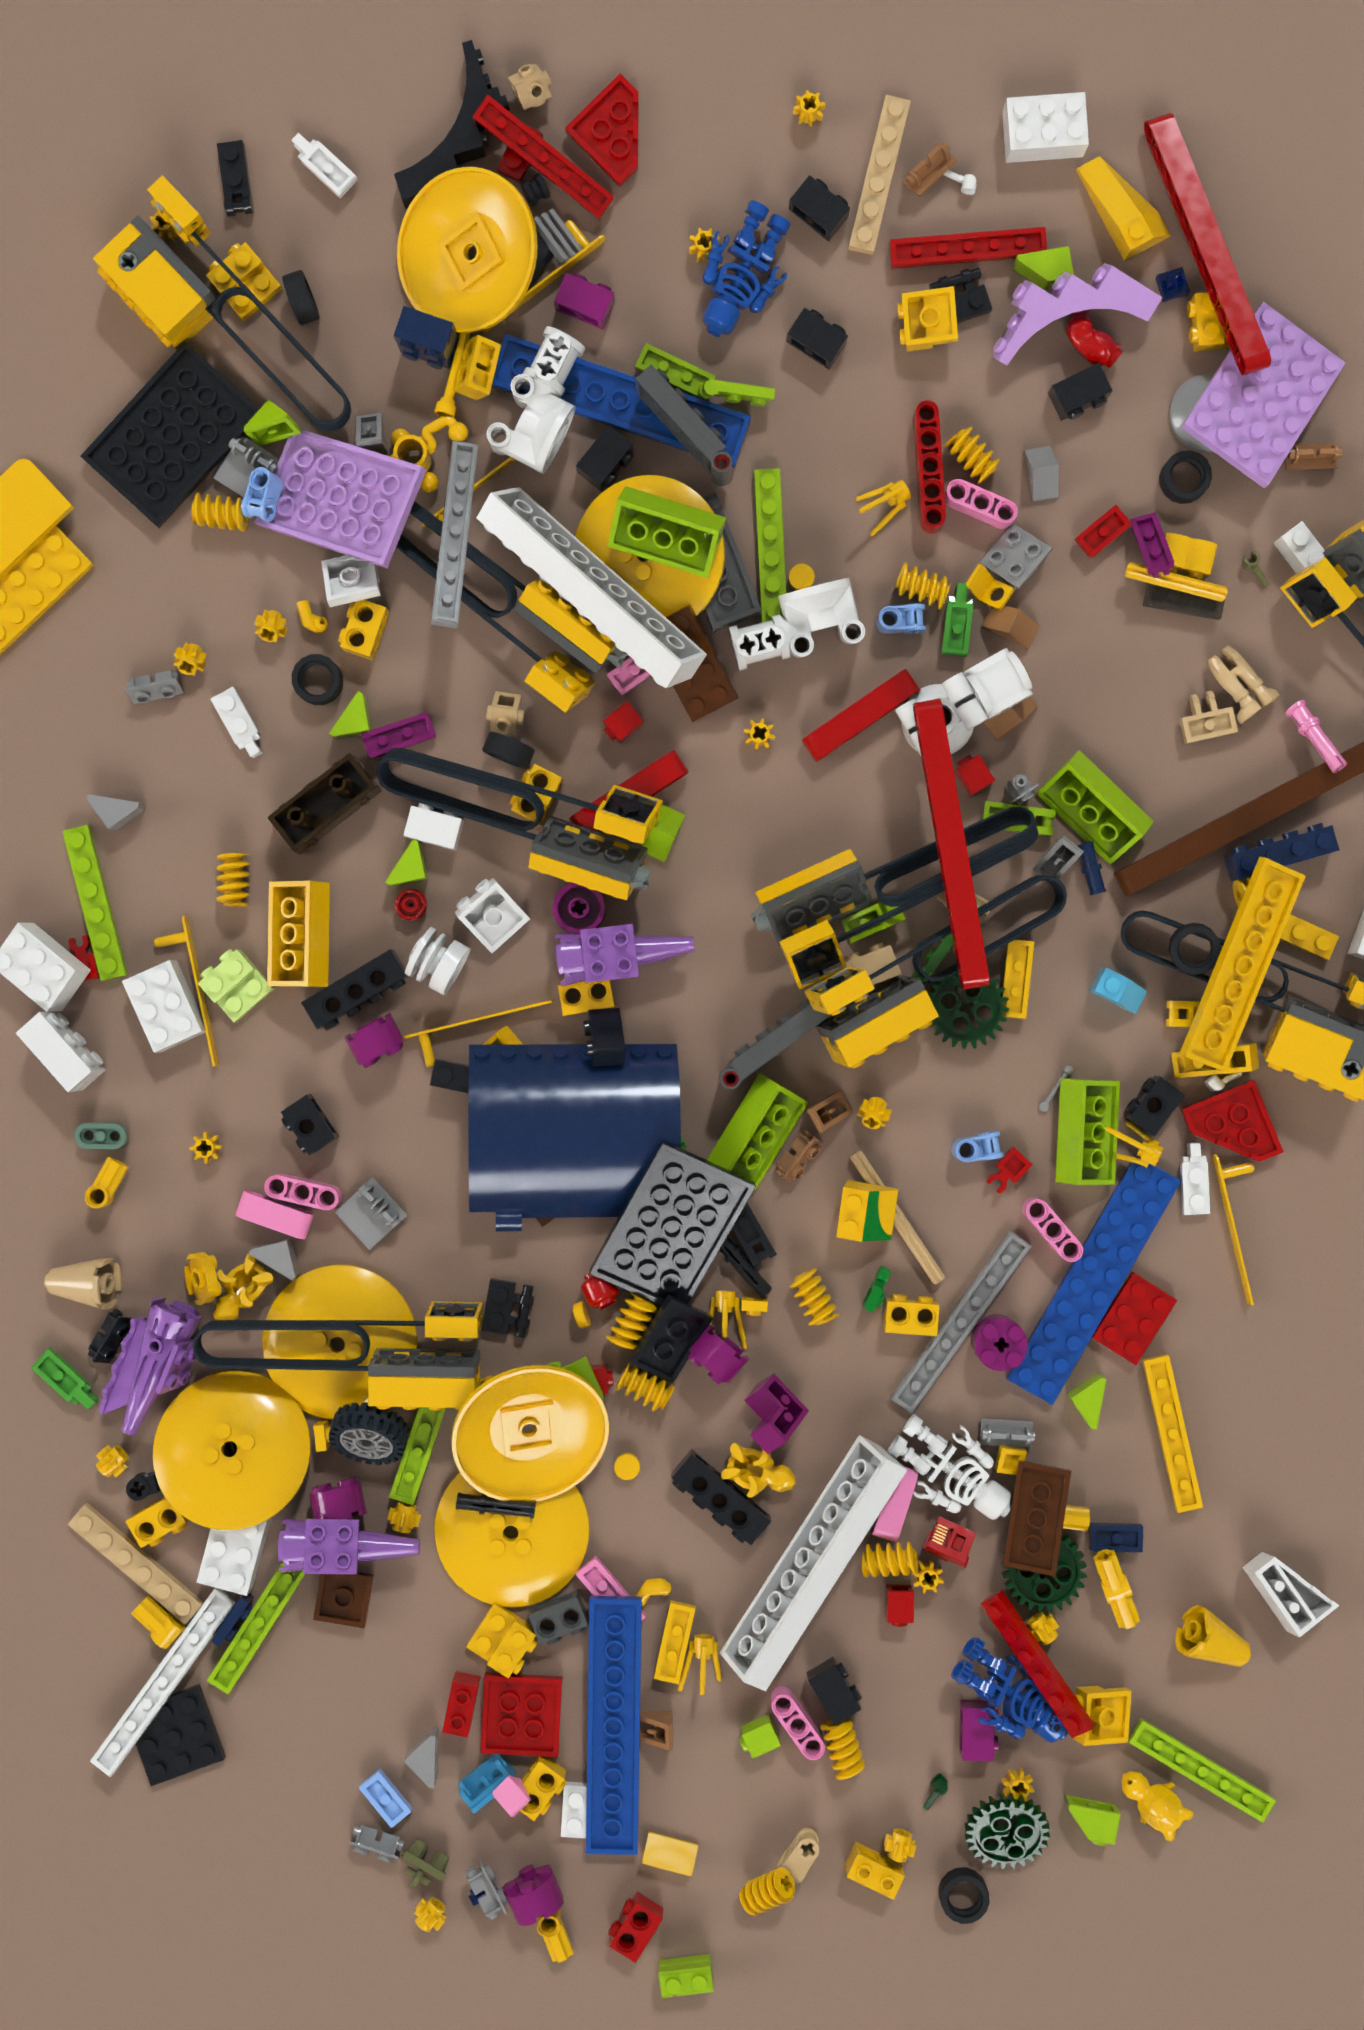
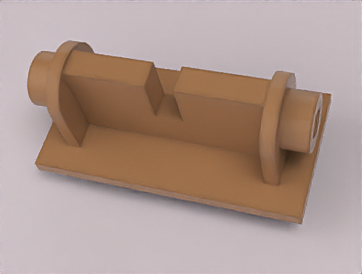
M944 141L941 144L937 143L935 148L927 155L925 161L922 160L912 170L907 172L908 176L902 184L918 196H922L957 162V159L948 153L950 150L949 145Z
M1338 442L1294 444L1285 458L1286 470L1338 469V458H1342L1343 449L1338 447Z
M807 1130L803 1133L800 1132L790 1145L797 1153L793 1156L786 1151L776 1163L777 1167L774 1171L790 1183L798 1180L804 1173V1166L808 1161L813 1160L819 1154L820 1146L823 1142L813 1137Z

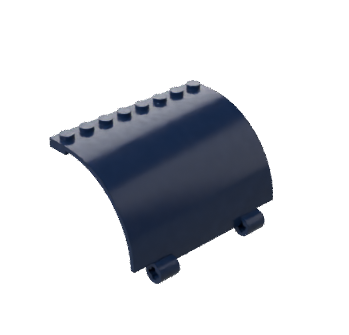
M586 1044L469 1045V1212H496V1232L522 1231V1218L619 1217L661 1140L681 1148L677 1044H625L624 1065L593 1067L592 1056H587Z

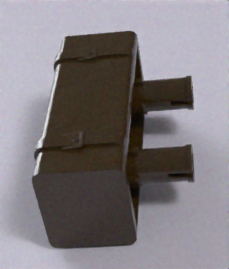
M349 753L340 761L335 762L331 768L317 779L308 783L294 797L280 805L267 818L295 853L301 855L311 846H315L321 838L362 806L370 803V800L382 791L357 758Z

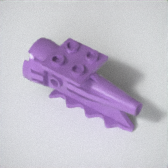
M633 924L580 930V934H555V939L560 940L561 943L555 945L558 972L565 976V980L560 981L561 986L582 981L589 983L639 977L638 965L660 960L666 962L671 957L695 952L693 936H634Z
M156 1297L151 1301L148 1317L139 1316L130 1320L131 1328L121 1342L122 1351L112 1365V1376L103 1388V1399L99 1408V1413L106 1414L127 1405L121 1431L128 1435H136L158 1394L160 1395L183 1387L190 1378L191 1372L189 1370L191 1364L197 1359L192 1348L194 1338L191 1339L198 1327L202 1315L198 1316L199 1311L185 1303L174 1300L172 1304L164 1303L166 1298Z
M284 1518L282 1524H286V1529L280 1530L278 1540V1561H284V1567H279L280 1572L303 1570V1574H357L358 1561L395 1559L396 1557L419 1555L420 1539L401 1537L396 1532H391L388 1535L370 1531H359L360 1520L306 1519V1521Z

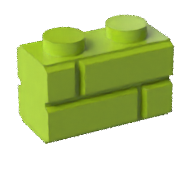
M703 1954L659 1960V1980L662 1998L673 1997V1995L685 1996L714 1992L711 1955Z

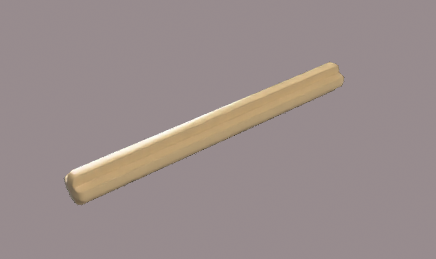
M857 1151L850 1156L851 1161L866 1183L885 1186L862 1151ZM897 1205L894 1226L932 1283L937 1284L941 1282L945 1275Z

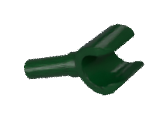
M940 1773L931 1780L930 1785L935 1790H933L923 1805L926 1810H929L939 1795H944L948 1790V1781Z

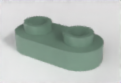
M89 1122L77 1127L74 1138L76 1143L84 1149L114 1150L126 1145L129 1133L126 1127L119 1123ZM88 1131H92L94 1134L92 1140L87 1138ZM114 1131L118 1132L120 1135L118 1141L114 1140L112 1137Z

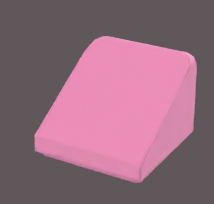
M508 1776L492 1792L495 1799L511 1817H514L531 1800L521 1778Z

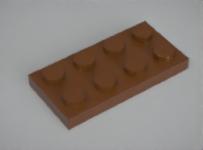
M690 604L667 616L666 618L707 654L691 679L673 685L691 721L694 722L737 700L739 697Z
M1019 1460L1003 1566L1056 1577L1072 1470Z

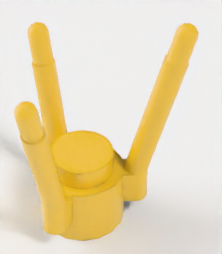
M903 480L895 484L891 482L884 487L856 497V501H861L884 493L882 497L860 508V513L870 510L885 501L890 506L895 505L870 532V536H874L900 510L907 506L905 501L911 498V493Z
M1126 1121L1125 1124L1145 1140L1143 1143L1109 1126L1105 1127V1131L1139 1148L1137 1155L1141 1158L1117 1153L1116 1159L1140 1164L1148 1168L1149 1164L1156 1166L1164 1150L1163 1147L1159 1146L1160 1142L1152 1139L1130 1121Z
M715 1291V1297H711V1306L708 1314L713 1318L716 1307L717 1312H722V1338L726 1339L728 1313L733 1312L734 1307L741 1345L744 1350L747 1349L739 1308V1297H735L736 1291Z
M696 1634L694 1635V1640H689V1650L678 1685L679 1692L683 1690L694 1653L696 1658L701 1659L700 1695L705 1694L706 1659H710L711 1654L713 1656L717 1681L722 1680L717 1651L718 1642L714 1641V1636Z

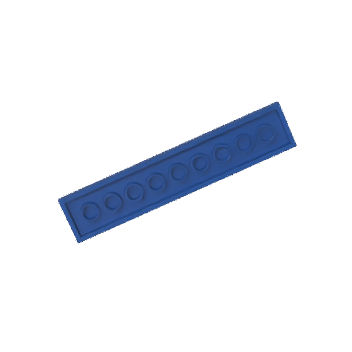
M505 334L500 348L492 387L512 393L511 382L513 378L523 374L526 367H531L541 345ZM576 358L563 384L565 391L562 397H559L576 406L575 415L688 452L637 396L635 380L637 377ZM523 388L519 391V394L525 395L530 389ZM683 393L687 398L686 403L690 408H697L705 418L703 422L710 429L714 427L723 438L721 442L726 446L724 451L732 457V467L735 468L751 415Z
M1129 1163L1082 1245V1257L1076 1262H1072L1027 1340L1028 1348L1025 1358L1020 1366L1009 1371L1006 1377L1007 1380L1053 1405L1180 1185L1181 1180L1151 1164L1146 1168L1140 1164Z
M590 1596L586 1854L638 1855L642 1597Z

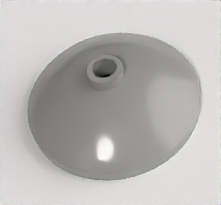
M1214 374L1197 375L1183 383L1174 394L1169 408V420L1176 437L1190 449L1205 453L1213 451L1183 430L1181 425Z

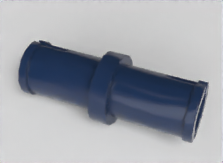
M1093 841L1077 845L1084 851L1080 856L1083 866L1081 872L1082 874L1085 873L1090 896L1106 892L1100 871L1102 865L1101 863L1098 864Z

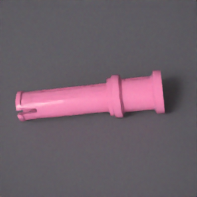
M1305 700L1296 702L1287 709L1285 715L1288 718H1292L1298 726L1299 734L1306 736L1333 773L1343 769L1347 762L1321 729L1319 718L1312 715L1306 707L1307 702Z

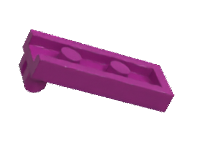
M1156 512L1130 519L1132 523L1131 529L1148 575L1152 574L1153 578H1158L1160 571L1163 572L1164 576L1169 575V569L1174 568V559Z
M428 712L362 733L361 737L367 755L372 760L386 755L391 749L407 748L434 739L436 734Z

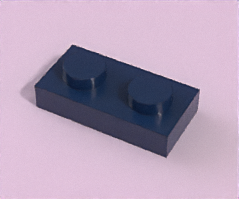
M1090 1523L1089 1549L1090 1551L1108 1549L1115 1552H1143V1525Z
M249 1593L247 1596L242 1595L211 1642L219 1647L224 1640L230 1642L238 1630L234 1626L238 1619L245 1620L253 1608L249 1605L254 1597Z

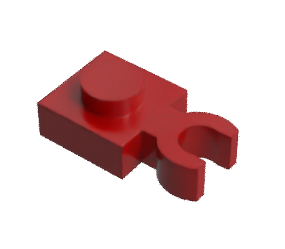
M82 936L83 945L81 947L76 945L75 938H69L68 944L71 950L75 952V957L91 970L84 981L100 978L94 953H88L91 945L89 936Z
M1012 1146L1004 1154V1157L995 1164L1000 1171L989 1175L986 1182L991 1184L993 1180L999 1179L1000 1186L996 1189V1192L1000 1194L1006 1189L1009 1179L1016 1183L1033 1164Z

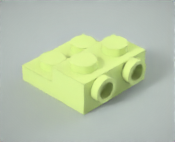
M229 949L219 958L221 963L216 968L210 966L200 974L202 980L197 984L236 1023L275 988L267 986V979L241 950L236 949L233 952Z

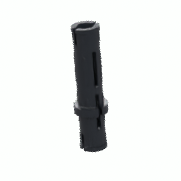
M726 1237L719 1249L724 1256L723 1260L726 1263L729 1262L760 1299L772 1290V1287L741 1253L742 1249L739 1246H735Z
M458 1492L456 1510L479 1511V1514L482 1515L488 1512L534 1518L536 1501H502L488 1497L483 1493L479 1496Z

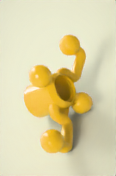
M450 415L441 416L423 427L420 437L410 435L407 430L401 428L394 430L390 437L391 444L394 446L393 454L390 457L404 461L405 455L409 451L418 450L423 453L422 458L415 464L427 470L420 486L421 490L427 493L434 492L439 485L438 477L434 473L428 472L431 465L430 455L435 452L437 447L436 440L432 434L448 426V436L452 441L464 442L468 436V429L465 424L457 422Z

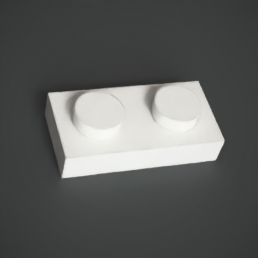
M567 1782L564 1787L561 1837L586 1838L587 1783Z

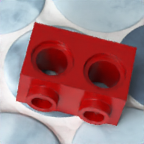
M455 1672L442 1733L468 1738L481 1676Z
M636 1892L632 1899L628 1898L621 1911L623 1915L619 1921L614 1920L608 1931L610 1936L609 1947L635 1963L663 1919V1907L639 1892ZM642 1911L647 1916L639 1918L635 1916V1913ZM623 1934H631L633 1938L626 1940L621 1936Z

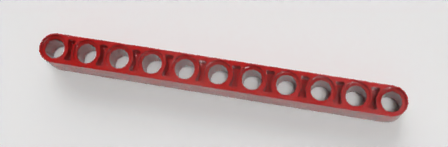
M1168 113L1145 121L1144 133L1239 372L1245 376L1270 367L1271 356L1174 115Z
M939 698L913 703L915 725L961 987L963 990L989 986V972L942 702Z

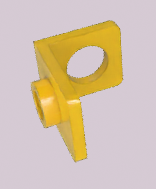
M980 563L966 582V586L979 602L998 610L1004 608L1014 592L1012 586L995 580L984 565ZM1003 589L1004 595L1000 600H991V595L995 590Z

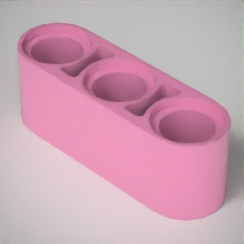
M955 479L949 483L945 490V503L947 506L998 529L1010 527L1017 517L1018 509L1014 502L965 480ZM952 489H959L963 494V498L955 499L950 491ZM977 499L985 501L987 508L978 509L974 501ZM1002 509L1007 510L1010 514V519L1004 520L1000 518L998 511Z
M284 1173L269 1177L264 1185L265 1192L269 1197L322 1210H330L337 1207L343 1198L342 1191L335 1185ZM275 1179L283 1182V1192L280 1193L274 1190L273 1182ZM300 1185L308 1187V1198H302L299 1195L298 1188ZM325 1191H330L334 1194L335 1201L333 1204H328L324 1201L323 1194Z
M243 1190L235 1213L239 1218L300 1239H306L314 1217V1213L250 1190Z
M1029 1197L1023 1202L1022 1212L1024 1216L1061 1258L1068 1262H1076L1082 1257L1083 1246L1045 1201L1037 1197ZM1034 1203H1040L1041 1212L1037 1216H1031L1030 1207ZM1051 1223H1057V1233L1053 1236H1048L1047 1226ZM1067 1243H1074V1252L1071 1255H1065L1063 1251L1064 1246Z
M905 1467L907 1472L873 1523L871 1535L892 1542L898 1541L918 1478L916 1470Z
M779 1686L775 1688L771 1693V1706L774 1714L807 1759H820L825 1752L824 1739L820 1730L788 1687ZM780 1698H787L789 1703L785 1706H780L776 1701ZM795 1719L804 1721V1724L800 1727L791 1725ZM811 1740L819 1742V1745L815 1748L806 1746Z

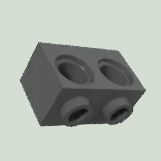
M578 1589L530 1608L528 1614L539 1644L545 1642L548 1645L561 1640V1636L570 1632L571 1635L578 1634L586 1629L585 1626H588L589 1616ZM575 1610L579 1616L575 1619H570L565 1615V1612ZM549 1619L553 1621L555 1626L547 1629L542 1626L541 1622Z

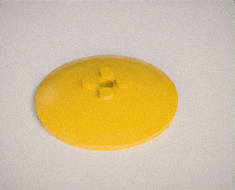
M460 167L446 171L429 181L409 205L401 224L397 243V264L400 280L414 308L426 314L453 322L457 333L479 332L493 327L504 320L523 299L535 271L538 244L532 213L518 189L507 179L490 170L478 167ZM475 246L477 254L474 259L470 260L468 257L469 249Z
M635 476L607 488L585 511L576 530L575 537L665 617L689 604L697 617L710 603L721 582L725 564L723 534L708 578L652 560L642 562L639 556L607 546L617 499L625 486L715 514L712 508L695 490L682 482L664 476Z
M344 1264L319 1267L293 1280L277 1296L266 1317V1320L415 1321L408 1303L397 1288L388 1280L368 1269ZM359 1325L369 1335L370 1349L364 1361L357 1366H368L376 1348L417 1349L416 1326ZM263 1330L262 1350L264 1359L353 1360L359 1358L364 1353V1342L353 1331ZM334 1337H340L344 1340L345 1347L343 1350L336 1351L332 1348L331 1341ZM267 1369L272 1381L289 1393L303 1411L314 1416L333 1419L337 1410L340 1407L343 1408L346 1404L350 1406L352 1403H358L359 1406H361V1403L368 1404V1371Z
M546 1365L514 1368L502 1372L481 1384L462 1404L452 1428L451 1447L458 1470L465 1480L476 1490L489 1497L502 1501L531 1502L549 1499L576 1486L598 1464L608 1441V1414L595 1388L584 1378L571 1371ZM527 1424L535 1425V1428L531 1431L522 1430Z
M227 1371L209 1375L184 1389L171 1402L163 1414L157 1427L153 1444V1465L156 1479L168 1502L190 1521L217 1530L246 1529L261 1524L278 1514L291 1502L299 1491L307 1474L311 1457V1437L308 1423L295 1399L271 1379L244 1371ZM228 1442H234L237 1445V1452L232 1457L225 1456L223 1448Z
M460 1472L450 1482L437 1508L434 1528L435 1542L445 1570L453 1581L466 1593L491 1605L495 1603L501 1607H523L550 1598L565 1587L574 1577L584 1559L590 1529L587 1507L577 1486L558 1496L536 1501L534 1518L488 1512L482 1515L479 1514V1511L456 1510L458 1492L479 1496L482 1493L472 1487ZM507 1526H514L518 1530V1536L513 1539L507 1538L504 1534V1529Z

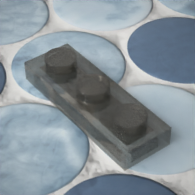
M1147 583L1143 606L1220 620L1225 600L1220 602Z

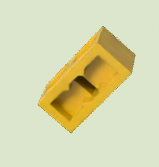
M480 335L465 341L454 387L455 392L474 400L490 395L501 344Z
M367 600L351 603L347 612V618H349L347 627H343L339 635L338 642L341 643L340 647L346 652L373 661L390 614L389 610L384 606ZM367 610L372 611V619L368 622H362V613ZM357 635H363L364 643L358 647L353 646V638Z
M536 764L533 765L532 769L529 767L526 769L521 780L522 782L534 786V781L537 777L545 776L548 778V784L543 789L558 793L564 781L562 777ZM536 793L544 805V815L538 823L541 826L555 798ZM513 795L510 801V805H512L511 811L534 822L536 819L535 809L532 812L523 811L522 805L525 799Z
M611 980L589 983L582 981L567 986L558 985L563 1016L584 1013L592 1009L615 1007ZM596 984H602L606 988V995L601 999H596L592 995V988ZM576 988L581 994L580 1000L574 1004L570 1003L566 998L568 990Z
M892 1294V1298H885L883 1330L886 1333L937 1336L939 1304L937 1301H933V1297L918 1296L917 1300L907 1299V1295ZM897 1307L905 1309V1314L901 1319H893L891 1316L892 1311ZM922 1309H928L931 1312L930 1318L926 1321H919L917 1318L919 1311Z
M163 1497L136 1512L125 1522L138 1545L142 1548L148 1544L150 1547L159 1544L165 1539L163 1535L170 1531L174 1535L187 1527L186 1522L189 1519L181 1515L168 1502L166 1497ZM167 1509L173 1510L176 1513V1520L168 1518L166 1514ZM144 1522L153 1525V1533L145 1530Z
M538 1756L521 1780L528 1795H535L539 1800L536 1802L529 1801L520 1812L533 1821L536 1820L539 1814L543 1816L552 1803L549 1800L555 1793L559 1795L567 1783L565 1780L566 1769L549 1757ZM543 1774H551L554 1779L552 1781H545L541 1776Z
M856 1841L844 1864L847 1878L893 1900L905 1878L902 1863L893 1861L889 1857Z

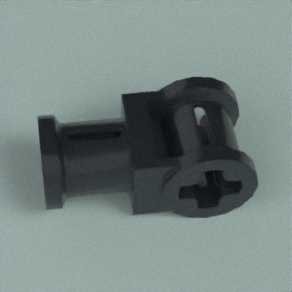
M141 1472L135 1475L126 1486L127 1495L135 1501L142 1500L148 1495L158 1493L161 1490L155 1472ZM139 1482L140 1485H145V1489L137 1488L136 1484Z

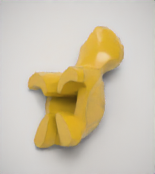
M247 1254L243 1264L232 1269L227 1275H224L222 1269L217 1272L218 1280L226 1295L221 1296L216 1301L213 1312L214 1320H235L238 1317L239 1307H253V1302L262 1294L266 1286L274 1281L272 1274L266 1272L264 1267L259 1265L256 1258L250 1254Z
M733 1443L730 1446L732 1454L728 1460L727 1468L721 1472L722 1480H733L742 1488L750 1490L747 1497H755L767 1485L772 1490L778 1492L791 1490L796 1485V1477L791 1469L785 1465L774 1466L770 1453L767 1454L764 1450L744 1448L738 1443Z
M1128 1771L1122 1774V1791L1127 1798L1138 1801L1137 1808L1140 1812V1822L1143 1824L1147 1822L1155 1830L1161 1832L1167 1841H1173L1176 1836L1175 1831L1184 1821H1188L1193 1817V1811L1185 1808L1177 1795L1172 1791L1176 1788V1785L1168 1782L1150 1786L1147 1778L1140 1772Z

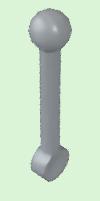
M1067 1065L1064 1067V1073L1046 1100L1039 1103L1038 1108L1040 1111L1046 1112L1049 1110V1103L1060 1088L1061 1078H1067L1068 1075L1073 1073L1074 1069L1072 1066Z

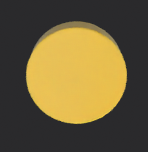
M807 564L795 565L789 573V584L795 590L811 587L815 579L813 569Z
M584 1301L574 1303L573 1313L577 1325L580 1328L591 1326L590 1314Z
M630 1452L620 1454L614 1464L616 1475L623 1480L635 1478L640 1471L638 1457Z

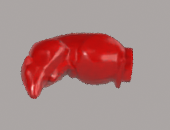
M1090 309L1071 313L1065 330L1075 349L1089 363L1093 365L1100 363L1101 366H1107L1110 369L1123 352L1120 349L1122 344L1116 345L1110 335L1092 328V321L1088 314Z

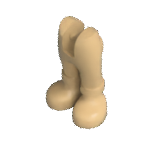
M1227 645L1221 650L1225 661L1230 665L1229 669L1216 655L1209 658L1207 663L1219 684L1233 697L1236 703L1239 702L1241 708L1237 714V720L1240 724H1243L1258 711L1277 699L1280 694L1277 690L1262 685L1264 682L1261 677H1258L1239 652ZM1237 677L1246 684L1250 692L1254 693L1256 700L1249 695V692L1243 687Z

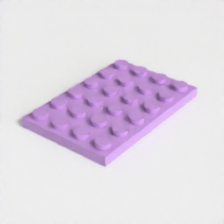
M1263 301L1257 307L1254 315L1270 352V367L1243 376L1239 372L1230 350L1181 425V428L1262 488H1265L1275 476L1342 370L1345 362Z
M302 430L301 434L288 437L275 473L283 482L276 515L270 522L256 517L254 523L260 527L388 569L427 470L413 463L306 430Z

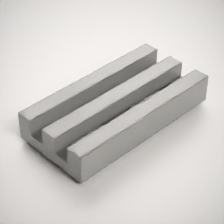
M553 208L547 214L544 212L539 218L538 216L533 218L536 231L561 265L582 250ZM544 224H545V225L547 226V228L550 230V232L552 233V235H551V234L549 233V231L546 229V227L544 226Z

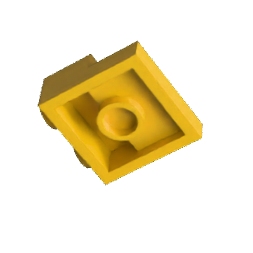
M246 242L242 245L239 243L234 244L228 250L229 256L223 262L263 305L283 289ZM214 261L208 267L209 273L206 274V277L220 294L228 288L240 287L217 261ZM236 295L226 300L243 322L259 309L246 296Z
M954 286L902 293V303H897L899 319H904V329H900L901 345H906L907 352L931 349L933 345L959 342Z
M1208 292L1195 293L1187 303V316L1191 318L1192 327L1189 329V342L1193 343L1194 352L1230 349Z
M494 1603L467 1643L466 1648L488 1661V1666L509 1679L512 1673L515 1675L519 1673L525 1662L522 1660L523 1655L526 1651L531 1653L534 1650L538 1639L530 1623L507 1608Z
M1098 1685L1076 1687L1075 1697L1095 1725L1090 1731L1073 1739L1083 1746L1128 1742L1132 1691L1126 1687L1103 1689Z

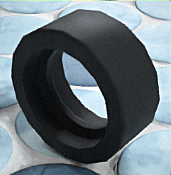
M298 270L282 276L286 294L299 324L304 325L320 319L316 302L303 271Z
M1191 450L1180 451L1172 455L1162 467L1159 475L1160 488L1163 494L1173 502L1179 504L1191 503L1199 499L1209 488L1212 480V468L1208 460L1200 453ZM1187 462L1198 469L1201 480L1195 490L1182 492L1174 487L1170 475L1175 465Z
M310 654L301 658L295 664L292 671V686L305 702L312 705H326L333 702L340 695L343 687V675L340 668L329 657L321 654ZM313 665L325 666L332 674L330 689L321 695L309 693L302 683L304 672Z
M496 732L488 733L482 748L484 753L523 769H528L535 752L532 747Z
M1189 923L1175 930L1170 938L1168 949L1170 958L1178 969L1188 974L1197 975L1206 973L1215 966L1221 952L1219 938L1211 928L1200 923ZM1193 933L1205 936L1210 942L1211 947L1208 957L1197 964L1186 962L1179 953V945L1182 939Z
M967 1867L955 1868L947 1872L941 1879L938 1888L939 1900L945 1914L951 1920L961 1924L973 1923L981 1919L987 1912L990 1903L989 1892L982 1876L975 1870ZM960 1882L973 1883L979 1891L978 1901L966 1909L954 1907L949 1900V1891Z

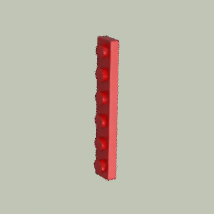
M486 96L472 116L477 123L598 220L615 197L491 96Z
M1046 227L890 239L891 269L1016 259L1017 255L1047 250Z
M1001 1590L985 1598L980 1603L1070 1736L1074 1738L1090 1731L1095 1724L1005 1593Z

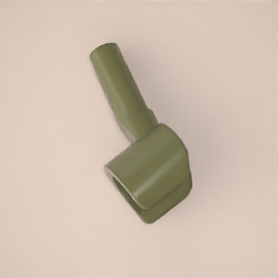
M1252 551L1251 557L1255 562H1248L1244 556L1242 566L1246 570H1252L1262 586L1265 587L1269 582L1258 566L1260 555L1256 551Z

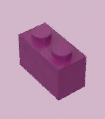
M565 273L554 300L555 310L604 330L615 303L614 292L604 284L598 283L595 285L587 282V278L580 274L574 273L570 275Z
M960 1700L959 1752L963 1761H994V1752H998L999 1742L998 1736L994 1735V1726L983 1725L977 1720L978 1718L991 1719L988 1717L987 1712L981 1711L980 1708H991L999 1715L998 1709L987 1705L989 1701Z

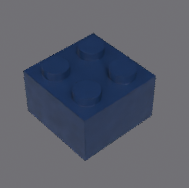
M403 306L393 335L402 356L412 361H417V359L427 361L429 366L436 369H442V367L450 369L459 339L453 322Z

